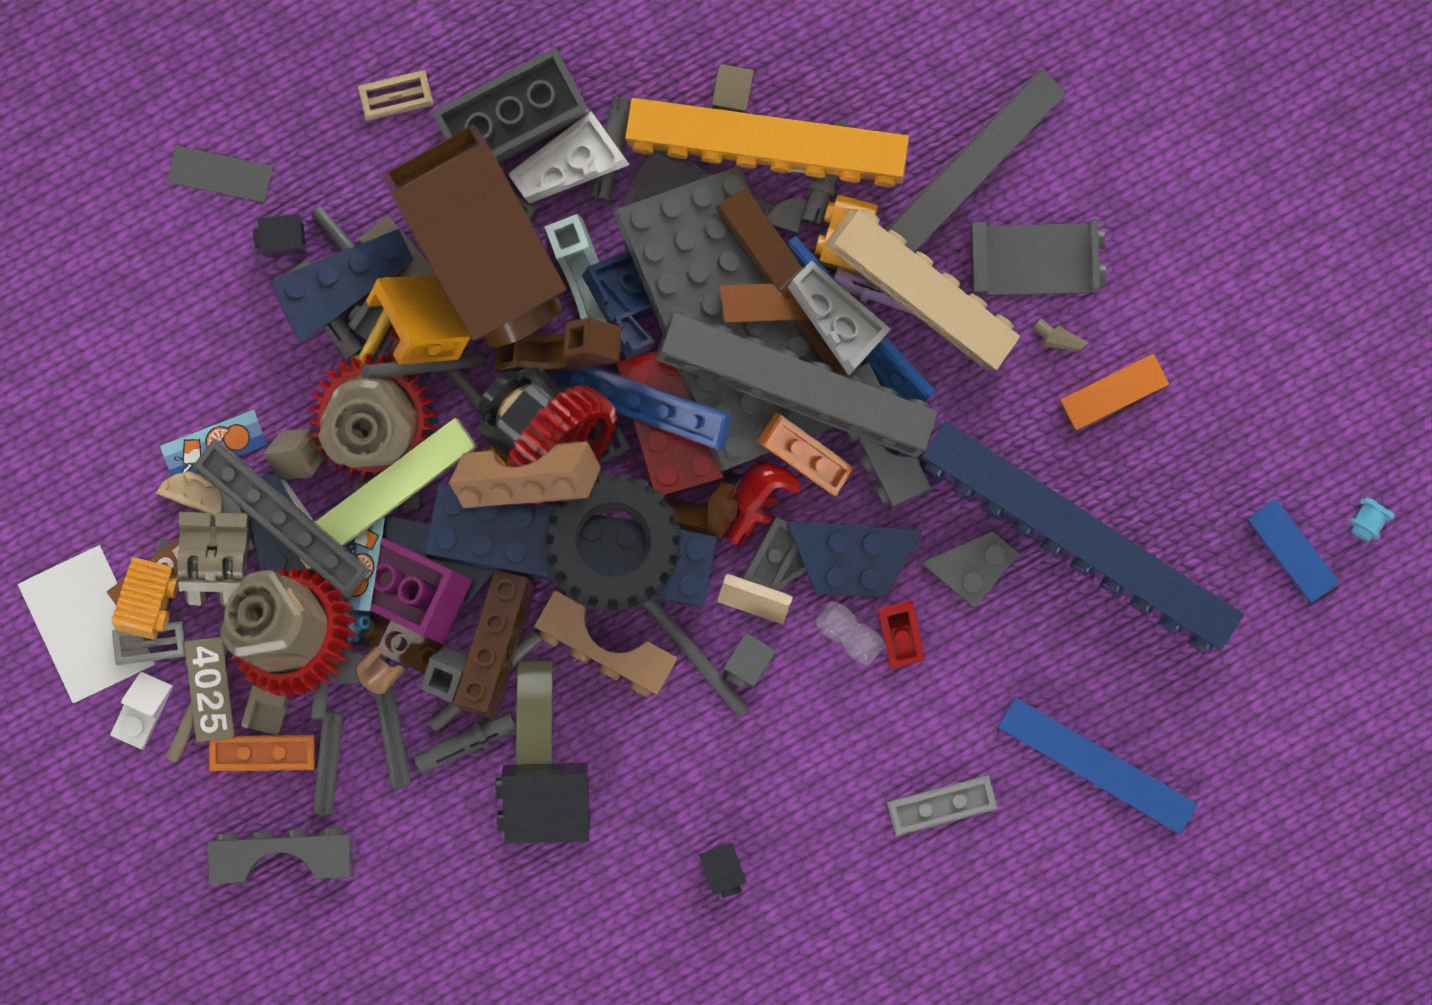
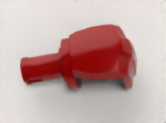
M757 462L751 465L736 491L737 498L735 500L738 501L740 512L729 530L726 531L725 537L732 543L743 547L758 522L770 523L774 515L767 507L779 502L778 497L772 490L782 488L799 493L800 482L798 477L790 470L775 464Z

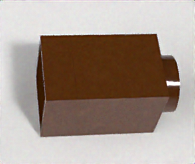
M474 124L382 174L394 200L473 341L483 336L489 347L508 345L534 333L558 315L562 309V304L557 295L567 289L489 145Z

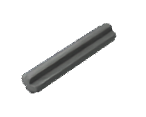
M390 686L384 694L375 693L391 787L393 789L409 787L411 782L394 687Z
M326 712L325 720L322 721L313 813L318 816H331L333 813L343 716L340 713Z

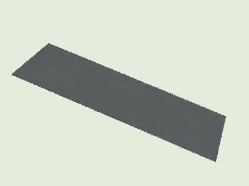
M176 145L167 182L265 203L273 166Z

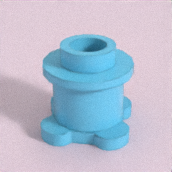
M1369 497L1362 498L1359 502L1362 505L1361 510L1355 519L1351 518L1349 520V523L1353 526L1351 532L1366 542H1370L1371 538L1379 540L1381 537L1379 532L1386 521L1393 520L1395 514Z

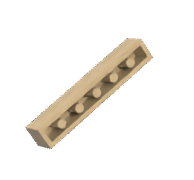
M866 209L848 211L825 245L984 370H997L1020 338V335L1012 330L1014 325L1005 317L999 314L994 316L986 310L987 303L980 297L972 293L967 295L959 288L961 283L956 278L945 272L941 274L932 267L934 262L928 256L919 251L916 253L905 246L907 241L900 234L893 230L887 232L878 225L880 222L879 218Z

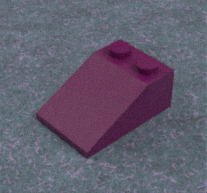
M382 538L370 610L422 636L443 644L472 583V579Z

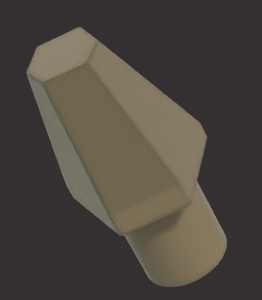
M1042 318L1032 328L1045 339L1042 345L1046 347L1079 352L1088 344L1087 341L1065 330L1060 325L1054 329Z

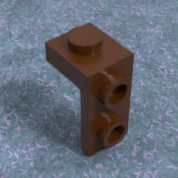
M724 482L720 483L711 496L708 506L669 497L666 501L669 506L673 507L676 513L677 524L680 525V528L715 536L720 539L734 520L738 510V501L734 500V485Z
M375 612L370 619L369 628L362 630V639L359 642L371 650L378 646L382 652L381 655L424 674L430 658L443 646H446Z

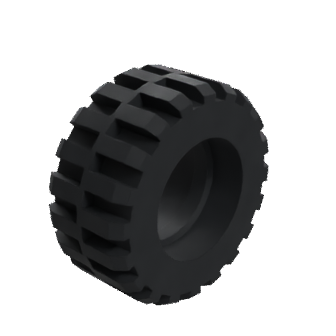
M619 473V475L598 474L588 498L560 500L550 513L545 531V553L549 570H551L555 582L568 594V597L575 602L583 603L587 608L606 610V612H617L624 609L628 611L638 608L639 605L649 602L656 597L670 581L675 571L681 551L680 525L677 524L676 513L673 507L669 506L665 501V496L659 490L655 491L648 486L649 483L639 478V480L630 478L629 474ZM605 510H620L630 514L640 523L646 536V551L641 562L632 571L619 576H606L591 569L583 560L579 549V536L584 524L592 516Z

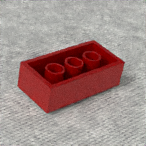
M657 351L617 362L620 375L690 400L678 369L655 360ZM633 419L653 489L655 491L659 490L665 498L723 481L722 472H719L709 446Z

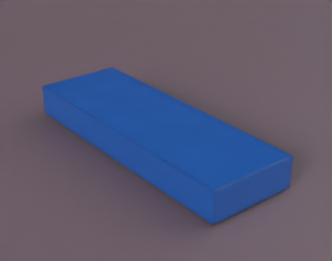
M1276 498L1246 520L1310 604L1339 583L1338 579Z

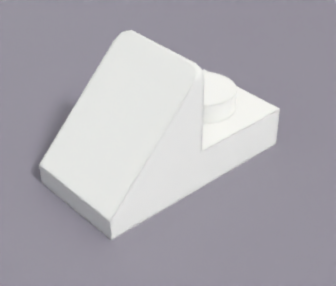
M140 672L121 701L124 706L110 735L144 750L173 686L144 672Z

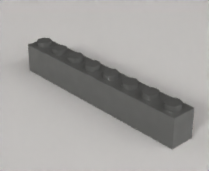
M674 312L668 320L655 360L917 458L926 451L938 413L930 409L929 404L918 399H909L908 401L896 396L897 393L887 387L878 386L874 388L864 384L862 378L851 374L850 376L848 374L842 376L831 372V367L820 362L807 363L798 359L799 356L792 351L770 349L765 347L766 343L760 339L738 337L733 335V331L728 327L717 324L709 326L699 322L700 318L691 313L680 312V314Z

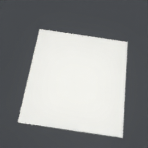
M100 545L18 584L72 703L78 702L155 665L154 661L116 665L112 630L116 629L111 621L116 604L106 591L115 586L117 581ZM137 635L120 637L121 643L144 641L143 637ZM148 648L122 651L123 657L150 654Z

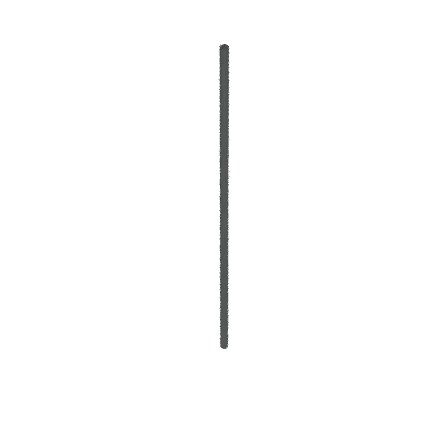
M322 206L311 213V216L341 251L355 246ZM461 369L444 371L478 411L483 397L479 390ZM653 600L643 603V606L739 717L749 707L658 601Z

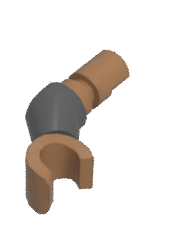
M378 646L374 647L367 655L345 649L343 656L348 662L339 661L336 667L340 674L337 675L331 672V678L346 685L362 683L364 687L373 693L384 694L404 672L405 668L400 665L395 667L387 665L379 657L382 652Z

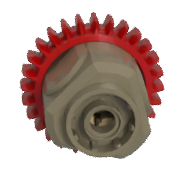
M371 353L365 355L364 363H361L357 355L352 356V367H349L345 361L339 362L338 366L341 373L339 374L332 368L327 372L332 381L329 382L328 380L321 379L318 382V385L325 391L324 393L315 391L312 397L320 401V403L309 406V411L318 413V417L308 421L309 425L319 427V430L311 435L312 439H320L321 444L317 447V451L325 450L327 453L325 462L328 463L333 460L337 463L335 470L338 472L345 466L350 467L348 471L349 478H352L357 471H361L362 482L368 479L370 473H374L375 478L431 435L427 434V431H435L438 428V424L429 422V418L438 415V410H428V405L432 404L436 399L435 397L425 398L424 396L430 385L425 384L419 387L417 384L422 376L421 373L415 374L413 377L402 375L384 378H363L362 367L364 365L386 363V355L384 353L380 354L377 362H373Z
M292 567L290 572L280 569L279 573L265 570L245 576L239 588L232 593L227 601L225 619L220 627V633L224 644L234 654L232 658L241 663L238 670L246 674V679L265 692L269 691V693L275 696L284 695L293 698L295 693L300 696H306L307 689L318 692V680L325 684H330L328 678L330 672L337 675L340 674L336 666L339 661L348 662L343 656L345 649H354L352 645L347 643L348 637L356 635L354 631L348 628L349 625L356 622V619L348 615L353 610V607L345 602L347 597L339 589L337 590L333 587L329 580H325L319 573H315L310 569L305 568L302 571Z

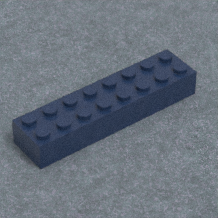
M439 484L425 551L426 558L494 571L496 569L515 575L555 582L551 570H549L545 553V531L554 506L520 503L463 508L452 487ZM595 514L584 524L580 532L579 549L583 560L591 569L602 575L619 576L632 571L641 562L646 551V536L639 522ZM680 530L681 551L675 571L664 589L652 600L702 610L705 603L717 537Z

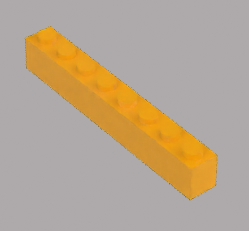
M638 98L631 99L625 137L627 145L633 147L632 150L634 152L642 154H653V150L666 151L667 156L678 159H687L688 155L702 156L701 160L708 163L720 164L722 159L736 161V165L743 168H756L757 164L771 166L770 170L779 173H791V169L803 170L805 175L815 178H825L826 174L840 175L839 179L842 181L858 183L860 179L874 180V184L877 186L889 188L895 187V183L903 184L909 147L908 135Z

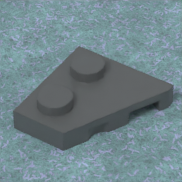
M992 531L926 560L923 566L975 608L1019 553Z

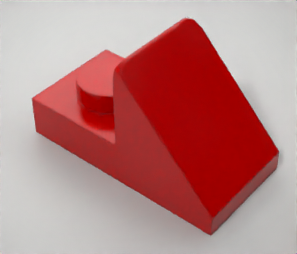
M913 601L879 608L878 620L891 669L925 661Z

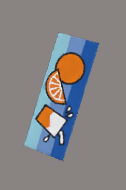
M249 411L161 445L160 448L171 477L187 471L199 472L193 465L213 439L219 440L236 456H241L267 446L255 411Z
M385 516L347 544L346 549L372 570L353 595L345 601L351 604L353 610L370 611Z

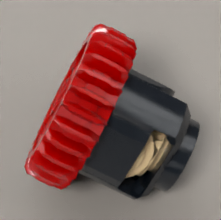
M538 367L520 371L513 369L503 373L488 387L478 408L481 417V438L507 460V467H521L533 463L546 455L557 444L588 442L596 460L601 461L600 456L602 452L608 450L607 443L613 439L611 433L616 430V409L604 395L588 385H577L574 389H566L543 369ZM549 501L531 502V503H534V504H536V505H540V504H548Z

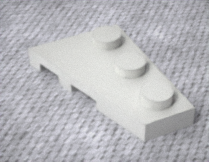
M589 112L517 166L508 175L523 197L529 203H532L630 164L595 115Z

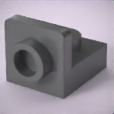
M361 301L358 302L349 314L348 319L351 322L348 327L367 341L383 309L379 306L369 307L367 301L364 304ZM392 324L378 348L385 354L394 341V338L389 336L393 328Z

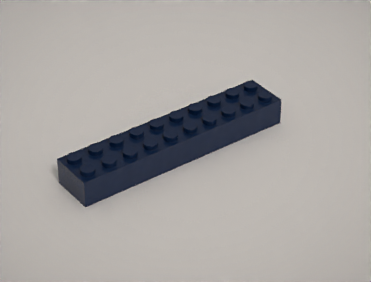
M947 421L944 422L919 461L924 465L922 470L925 474L940 482L943 477L954 484L951 490L968 501L974 497L983 503L981 510L997 520L1003 516L1013 523L1010 528L1026 539L1031 537V535L1042 542L1040 545L1042 550L1055 558L1063 555L1072 562L1069 567L1084 577L1091 574L1101 580L1099 586L1114 596L1123 594L1131 599L1128 603L1130 607L1145 616L1147 613L1154 614L1160 618L1158 625L1174 635L1181 632L1188 636L1190 639L1187 643L1203 654L1206 652L1210 653V651L1212 653L1221 651L1245 615Z

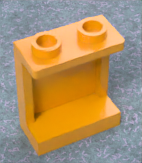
M436 274L377 278L366 300L369 307L383 306L397 332L400 342L393 355L399 365L459 360L471 338Z

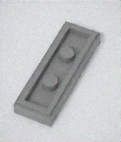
M989 775L887 802L896 836L998 809Z

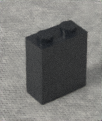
M588 762L503 765L502 776L495 778L496 798H502L503 810H497L498 832L504 831L505 844L590 841Z

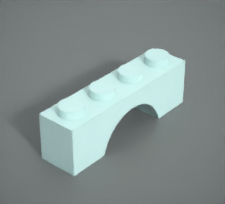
M575 214L545 226L556 259L573 293L580 318L590 317L606 322L582 277L588 266L599 262L583 218Z

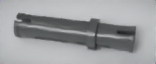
M612 96L605 131L618 149L622 151L631 99L622 97L619 100V96ZM621 168L594 178L589 197L597 201H601V198H603V202H611L616 173H620Z
M835 121L833 124L842 127L848 126V124ZM826 174L825 178H815L814 182H810L808 186L810 194L800 217L802 221L806 222L808 220V224L814 226L822 225L830 198H834L836 193L834 186L838 175Z
M508 710L506 713L496 717L495 720L491 719L482 724L479 721L473 724V728L418 754H414V760L421 774L425 775L481 747L483 749L491 747L490 743L516 732V722Z

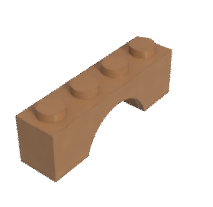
M588 442L557 444L542 458L521 467L502 466L494 450L462 454L449 484L463 508L588 498L601 467Z
M554 590L534 626L541 631L538 637L555 647L559 641L571 647L569 655L586 664L590 658L602 664L599 671L618 681L621 675L631 680L633 683L630 688L647 698L651 692L659 695L678 658L648 641L635 650L625 653H615L602 649L592 640L587 630V608Z

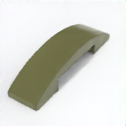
M518 661L517 765L552 764L553 661Z

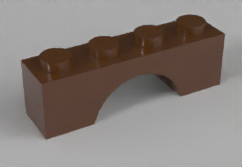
M589 317L566 322L564 334H530L516 342L496 347L494 371L505 373L513 369L520 371L538 367L547 374L553 375L619 362L621 327Z

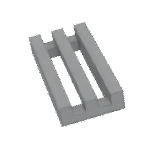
M183 622L168 623L165 631L175 630V637L121 643L120 637L131 636L132 634L112 630L116 665L186 657ZM177 644L178 649L122 656V651L147 647Z

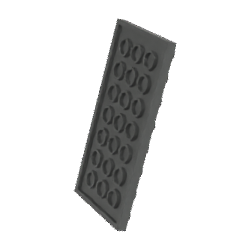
M740 166L624 206L613 212L662 333H664L667 322L674 312L677 314L687 312L699 317V322L709 326L717 324L728 327L733 331V335L738 337L760 339L766 343L765 347L770 349L792 351L799 356L798 359L807 363L820 362L816 350L795 320L724 322L720 285L768 284L715 209L718 204L744 186L751 194ZM678 369L690 400L732 415L724 449L717 450L710 447L719 472L771 453L757 443V440L775 412L784 416L811 437L835 428Z

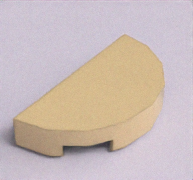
M187 471L175 474L163 481L156 491V494L203 513H211L213 517H216V513H223L224 510L220 490L199 473Z

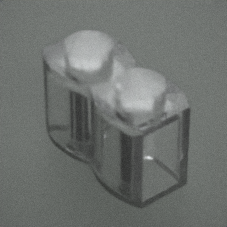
M830 601L814 621L816 628L826 639L841 644L847 656L860 665L869 666L885 647L882 638L877 632L866 625L858 624L853 613L840 603Z

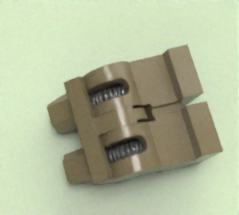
M179 512L180 534L177 559L179 591L185 592L188 605L206 604L208 599L207 592H219L220 604L226 606L232 593L239 588L243 578L247 576V554L249 553L251 536L248 514L216 513L214 522L211 513Z

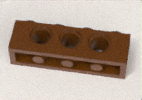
M495 569L453 703L462 711L495 720L536 588L529 578Z

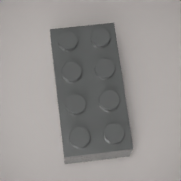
M556 47L432 111L445 139L474 124L486 140L498 163L575 124L589 113L588 107Z

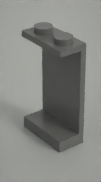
M1091 219L1089 223L986 226V222H972L970 226L972 294L976 296L1097 293L1100 290V284L1106 283V265L1099 262V249L1105 248L1104 228H1098V219Z

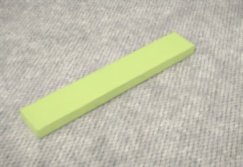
M454 418L315 521V523L344 547L456 464L463 453H470L475 450L477 445L459 419ZM300 558V560L307 569L313 570L307 563H305Z

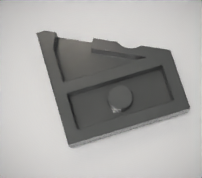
M774 516L741 578L780 591L796 577H800L807 572L798 555L799 551L794 539L787 529L786 521Z

